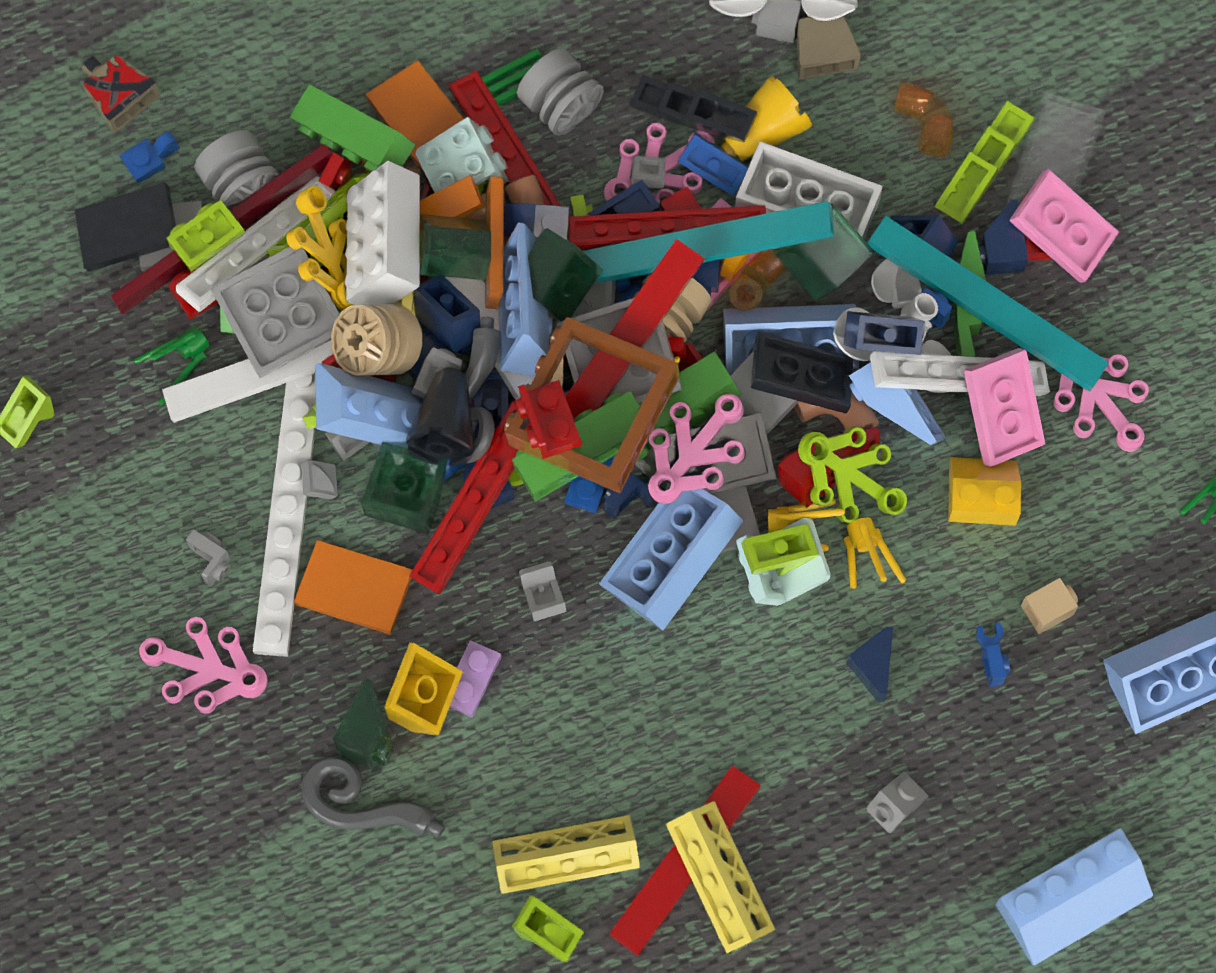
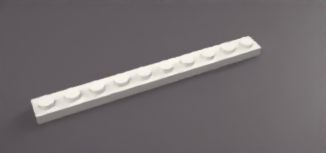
M315 373L286 383L253 645L254 654L287 657L289 654L294 599L307 496L303 495L301 463L312 460L316 429H307L302 417L313 408L312 404L316 401Z

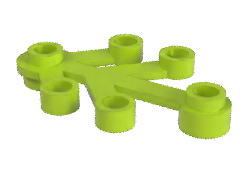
M848 427L843 434L829 438L819 432H810L802 437L798 446L801 460L811 466L815 487L811 490L810 498L814 504L828 506L832 503L834 492L828 487L825 465L834 471L840 502L836 509L845 510L847 507L850 508L848 518L845 515L836 516L839 521L845 523H852L859 516V509L854 504L851 483L876 499L878 508L883 513L898 515L904 511L907 505V496L903 490L894 487L883 488L857 470L872 464L884 465L888 463L891 458V450L887 445L873 444L866 452L842 459L832 453V451L846 446L861 447L866 441V433L860 427ZM856 431L857 440L853 443L851 436ZM814 443L816 445V451L812 455L811 446ZM881 449L882 457L878 460L876 454ZM821 490H824L825 498L820 501L819 494ZM888 495L891 497V504L887 506Z

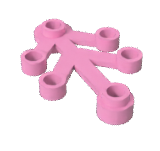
M653 123L647 128L648 145L645 157L658 158L661 144L666 139V129L660 123ZM659 131L662 135L655 138L651 136V133ZM703 131L696 132L714 144L713 137L709 133ZM694 133L690 136V138H689V140H688V143H689V141L691 140V138H692V136L694 135ZM627 139L620 145L621 162L617 178L611 179L605 186L604 197L606 202L617 195L614 192L616 189L623 188L626 190L631 187L630 176L633 156H639V145L632 139ZM685 145L665 157L664 187L681 190L688 186V181L695 180L698 182L697 186H688L694 195L702 189L701 176L695 172L687 173L685 176L667 173L680 165L677 161L687 146ZM631 147L635 149V152L627 154L624 152V149ZM661 189L657 193H652L658 204L661 197H669L674 194L670 189Z
M1119 354L1113 355L1110 359L1102 357L1109 362L1104 371H1108L1113 377H1121L1125 374L1128 368L1126 357ZM1113 362H1119V363H1121L1122 366H1123V369H1121V370H1116V369H1114L1113 366H1112V363H1113ZM1062 373L1059 390L1054 397L1053 404L1058 411L1067 412L1073 407L1075 396L1071 392L1073 381ZM1098 379L1090 392L1083 388L1079 416L1073 426L1074 433L1080 438H1087L1092 435L1095 429V422L1092 416L1094 403H1096L1118 431L1116 436L1118 446L1127 452L1138 450L1144 441V431L1137 424L1129 423L1108 395L1128 398L1134 403H1141L1146 399L1149 392L1147 384L1140 380L1133 381L1131 384ZM1140 388L1143 391V395H1135L1132 389ZM1062 396L1067 397L1070 403L1063 405L1059 402L1058 398ZM1082 422L1087 423L1090 430L1083 431L1079 428L1078 424ZM1126 432H1134L1137 438L1134 440L1127 438Z
M724 394L718 398L715 403V414L693 441H691L689 425L692 413L686 403L678 402L671 407L670 416L676 425L679 459L671 469L667 451L671 444L669 434L660 428L651 432L649 442L655 452L657 473L651 477L648 489L655 501L669 504L676 501L683 491L703 488L717 490L723 485L724 477L722 472L716 467L707 468L702 475L683 476L690 467L727 461L736 464L744 459L745 451L742 444L734 440L727 442L723 448L705 450L725 423L732 424L741 419L744 409L741 400L736 395ZM726 402L734 403L732 410L725 411L722 409ZM684 409L687 411L685 417H675V413L678 410ZM659 435L666 437L665 442L661 445L654 443L655 438ZM731 448H739L740 453L736 457L728 455ZM717 474L719 479L716 483L711 484L707 482L708 476ZM663 481L671 482V487L666 491L659 489Z
M200 617L191 618L186 624V631L196 641L204 659L167 648L164 641L156 637L146 639L140 646V657L149 666L155 667L166 662L198 672L180 682L172 680L164 684L162 694L169 703H178L185 695L217 679L230 682L213 693L204 690L195 696V706L201 713L207 714L211 713L217 705L237 695L245 698L258 697L267 687L268 679L265 671L256 664H249L239 644L240 636L236 629L232 627L223 628L218 634V640L224 649L229 650L236 669L222 665L207 634V624ZM193 625H203L201 632L196 634L191 632ZM229 633L235 635L232 643L223 642L225 635ZM156 645L159 647L155 655L147 654L150 646ZM254 675L256 677L255 682L252 685L244 684L246 676ZM172 687L179 688V693L175 697L167 695L168 690ZM210 697L212 699L211 704L208 707H201L200 701L202 698Z

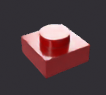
M333 152L318 181L334 189H338L340 185L344 186L352 174L350 167L353 162L343 155Z

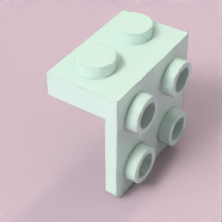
M468 117L416 150V157L435 193L469 175L474 178L476 185L486 180L490 181L491 176L502 177L504 183L509 181L504 172L507 169V165L499 152L494 153L490 145L493 142V138L485 125L479 126Z
M802 518L783 529L808 523L819 553L818 557L782 576L777 575L776 569L752 575L741 544L745 538L753 536L745 535L736 540L739 550L738 557L740 563L745 568L749 581V592L754 598L755 603L778 606L830 579V570L812 519Z

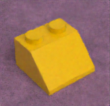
M950 457L948 522L1016 526L1021 514V478L1018 462L1006 460L990 467L983 465L982 459Z
M409 643L384 706L388 719L415 733L439 735L463 671L417 644Z

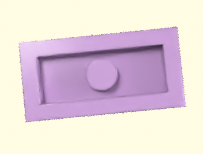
M473 641L469 642L457 666L463 673L450 708L473 718L502 657L500 653Z

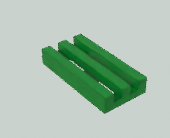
M538 49L482 77L499 107L518 97L517 90L519 85L501 95H498V92L521 81L534 64L494 85L492 84L533 62L539 61L541 54Z

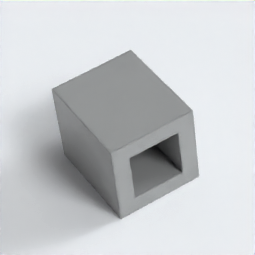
M767 0L764 7L754 13L752 17V24H757L756 35L793 43L800 17L801 1Z

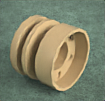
M649 273V274L647 275V277H646L645 280L643 281L642 287H643V285L646 283V281L648 280V278L650 277V275H651L652 273ZM694 278L691 279L662 320L667 337H683L685 343L686 337H690L694 330L692 323H699L712 303L710 294ZM639 291L634 294L633 298L636 297Z
M351 305L341 311L334 322L331 333L332 351L336 362L341 368L354 376L403 374L410 370L419 359L422 348V330L414 314L401 305Z

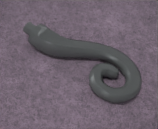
M482 317L480 328L473 331L471 358L465 376L468 378L470 403L497 361L500 347V331L494 329V318ZM475 406L471 408L473 434L478 422L479 431L474 440L472 458L466 463L479 460L487 452L493 439L494 419L492 413L484 407Z
M332 756L322 758L315 762L303 776L301 785L303 801L310 813L328 826L338 829L356 830L385 825H399L422 837H425L429 832L438 838L445 830V825L436 821L437 813L416 803L394 802L358 811H342L327 804L320 795L319 787L323 778L329 773L339 772L347 778V785L344 788H331L329 790L328 796L330 800L345 804L351 802L360 793L362 786L361 773L356 765L345 758Z

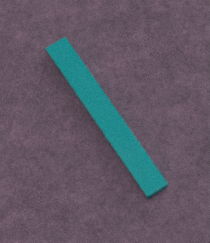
M829 201L575 252V283L579 287L653 273L676 239L704 257V262L834 237L832 205Z
M885 216L866 244L1089 392L1109 364L1108 361L887 216Z

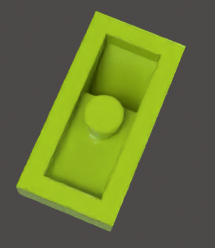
M27 375L22 377L0 414V435L15 448L25 445L39 421L53 418L55 415L51 397Z
M808 523L745 538L741 544L752 575L776 569L777 575L782 576L819 555Z
M532 895L529 896L512 926L520 938L534 942L558 960L566 963L584 933L580 928Z

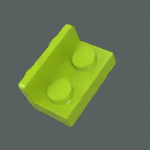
M219 200L215 204L209 203L203 206L198 211L197 216L188 223L182 222L175 226L167 237L170 248L175 250L192 272L243 236L245 231L224 203Z

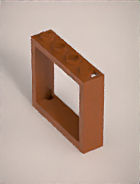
M566 317L562 327L557 326L553 331L550 339V345L552 346L547 355H541L535 367L536 376L532 384L525 385L527 391L550 383L572 339L656 373L657 376L610 467L572 450L542 459L539 448L532 450L525 431L529 423L528 417L521 419L518 410L516 414L511 413L504 427L508 444L536 458L621 493L680 377L679 365L677 362Z

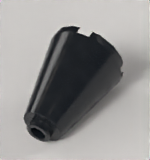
M446 367L435 373L407 434V450L419 460L438 465L439 459L450 460L449 466H456L466 463L472 458L474 440L468 378L457 368Z

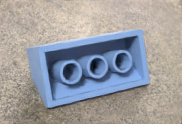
M519 222L503 248V295L498 307L500 370L536 376L535 367L541 355H547L552 346L549 344L552 318L548 317L551 291L547 289L550 264L546 262L545 247L524 223Z
M856 305L723 309L725 369L731 375L754 351L755 338L759 331L847 355L835 342L833 332L838 317L845 310L854 308ZM853 360V373L859 370V360Z
M322 363L315 365L316 429L408 451L406 437L423 401V398L411 393L413 387L367 375L354 376L341 368Z
M704 489L683 491L680 497L672 503H658L599 585L661 630H664L738 530L743 520L727 503Z
M1216 611L1104 659L1109 684L1135 734L1216 699Z
M1120 828L1002 896L996 903V907L1034 966L1153 897L1141 860Z

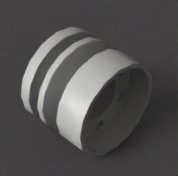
M563 48L555 49L537 61L525 74L517 90L518 98L532 112H540V120L548 125L553 134L558 136L567 134L575 125L587 118L595 110L604 93L603 86L594 80L589 72L581 71L580 63Z
M247 130L234 131L213 141L202 151L196 159L194 166L203 184L212 191L214 200L216 202L221 200L228 210L234 208L280 175L278 170L273 167L271 160L264 156L263 149L256 138Z

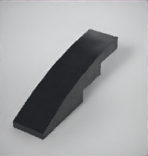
M642 75L630 101L631 107L692 129L744 143L758 114L755 110L703 90L697 89V91H693L673 82L666 84Z

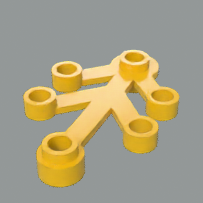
M313 185L299 193L296 198V205L301 213L308 214L318 243L310 238L302 227L289 231L286 235V240L292 249H305L328 268L330 275L320 269L316 260L310 258L299 264L298 272L303 280L311 281L315 279L331 293L334 305L343 311L353 305L346 302L345 279L347 276V258L345 253L343 254L347 238L346 221L339 219L329 225L328 230L332 237L331 242L320 211L325 209L327 200L323 191ZM340 263H341V266H342L343 269H344V273H342V270H341V267H340Z

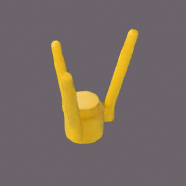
M833 499L832 503L828 506L836 504V500ZM814 503L808 508L799 504L768 509V533L781 530L795 523V520L840 516L845 514V510L808 511L826 507ZM821 544L823 551H828L829 546Z
M860 518L849 523L846 527L849 536L843 540L847 548L850 587L852 589L857 587L854 548H857L858 552L869 551L880 580L882 582L887 580L875 548L877 545L900 583H905L906 578L885 544L880 529H875L872 518Z

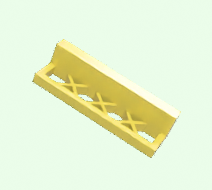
M715 802L694 809L666 824L726 953L775 930ZM705 813L710 820L712 830L707 827L702 817ZM720 848L724 850L728 858L727 862L722 859ZM735 880L739 882L743 890V895H741L738 892L735 886ZM751 913L755 915L761 928L758 931L750 918Z
M630 815L492 841L501 894L640 868ZM625 829L626 833L613 836L608 834L610 831ZM578 837H588L586 841H573L575 838ZM542 844H554L550 848H539V846H541ZM519 850L517 854L502 856L501 852Z

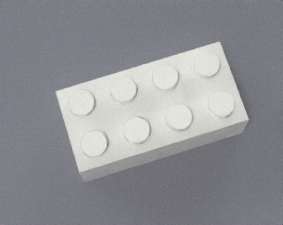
M759 142L736 196L735 207L765 205L767 214L829 201L832 205L834 237L812 242L857 258L879 205L883 186Z
M390 161L385 162L363 180L353 185L347 193V249L345 253L347 258V276L345 285L346 302L353 305H393L419 287L420 175Z

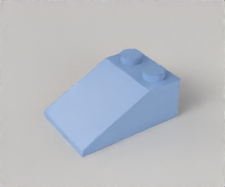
M871 362L849 375L853 382L850 384V388L858 401L864 400L866 405L930 445L946 439V436L917 389L875 387Z

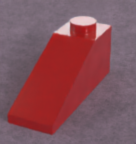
M876 427L865 429L866 441L861 447L846 446L832 451V453L842 459L866 452L873 444H880V431ZM856 432L851 436L853 443L857 440ZM814 443L811 446L812 455L816 451V445ZM798 450L794 453H789L783 457L778 465L779 485L808 508L813 504L810 493L813 487H815L811 466L801 460ZM825 465L828 487L832 489L836 485L834 471ZM821 490L819 498L825 494L824 490Z

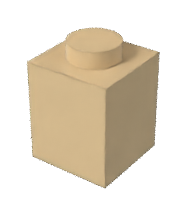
M1058 578L1026 596L1021 607L1038 634L1073 616L1078 608L1076 604L1078 603V598L1070 585L1065 586L1061 578Z

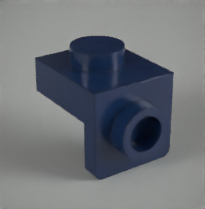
M631 473L621 493L608 489L605 493L604 511L615 519L636 496L653 508L656 505V501L649 493V481L644 477L638 479Z

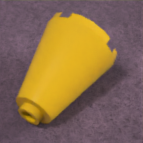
M772 75L745 106L758 113L745 143L722 137L724 143L721 145V148L743 162L754 156L759 142L776 146L807 131L812 127V123L806 113L799 114L800 108L798 107L799 103L781 81L777 78L775 79Z

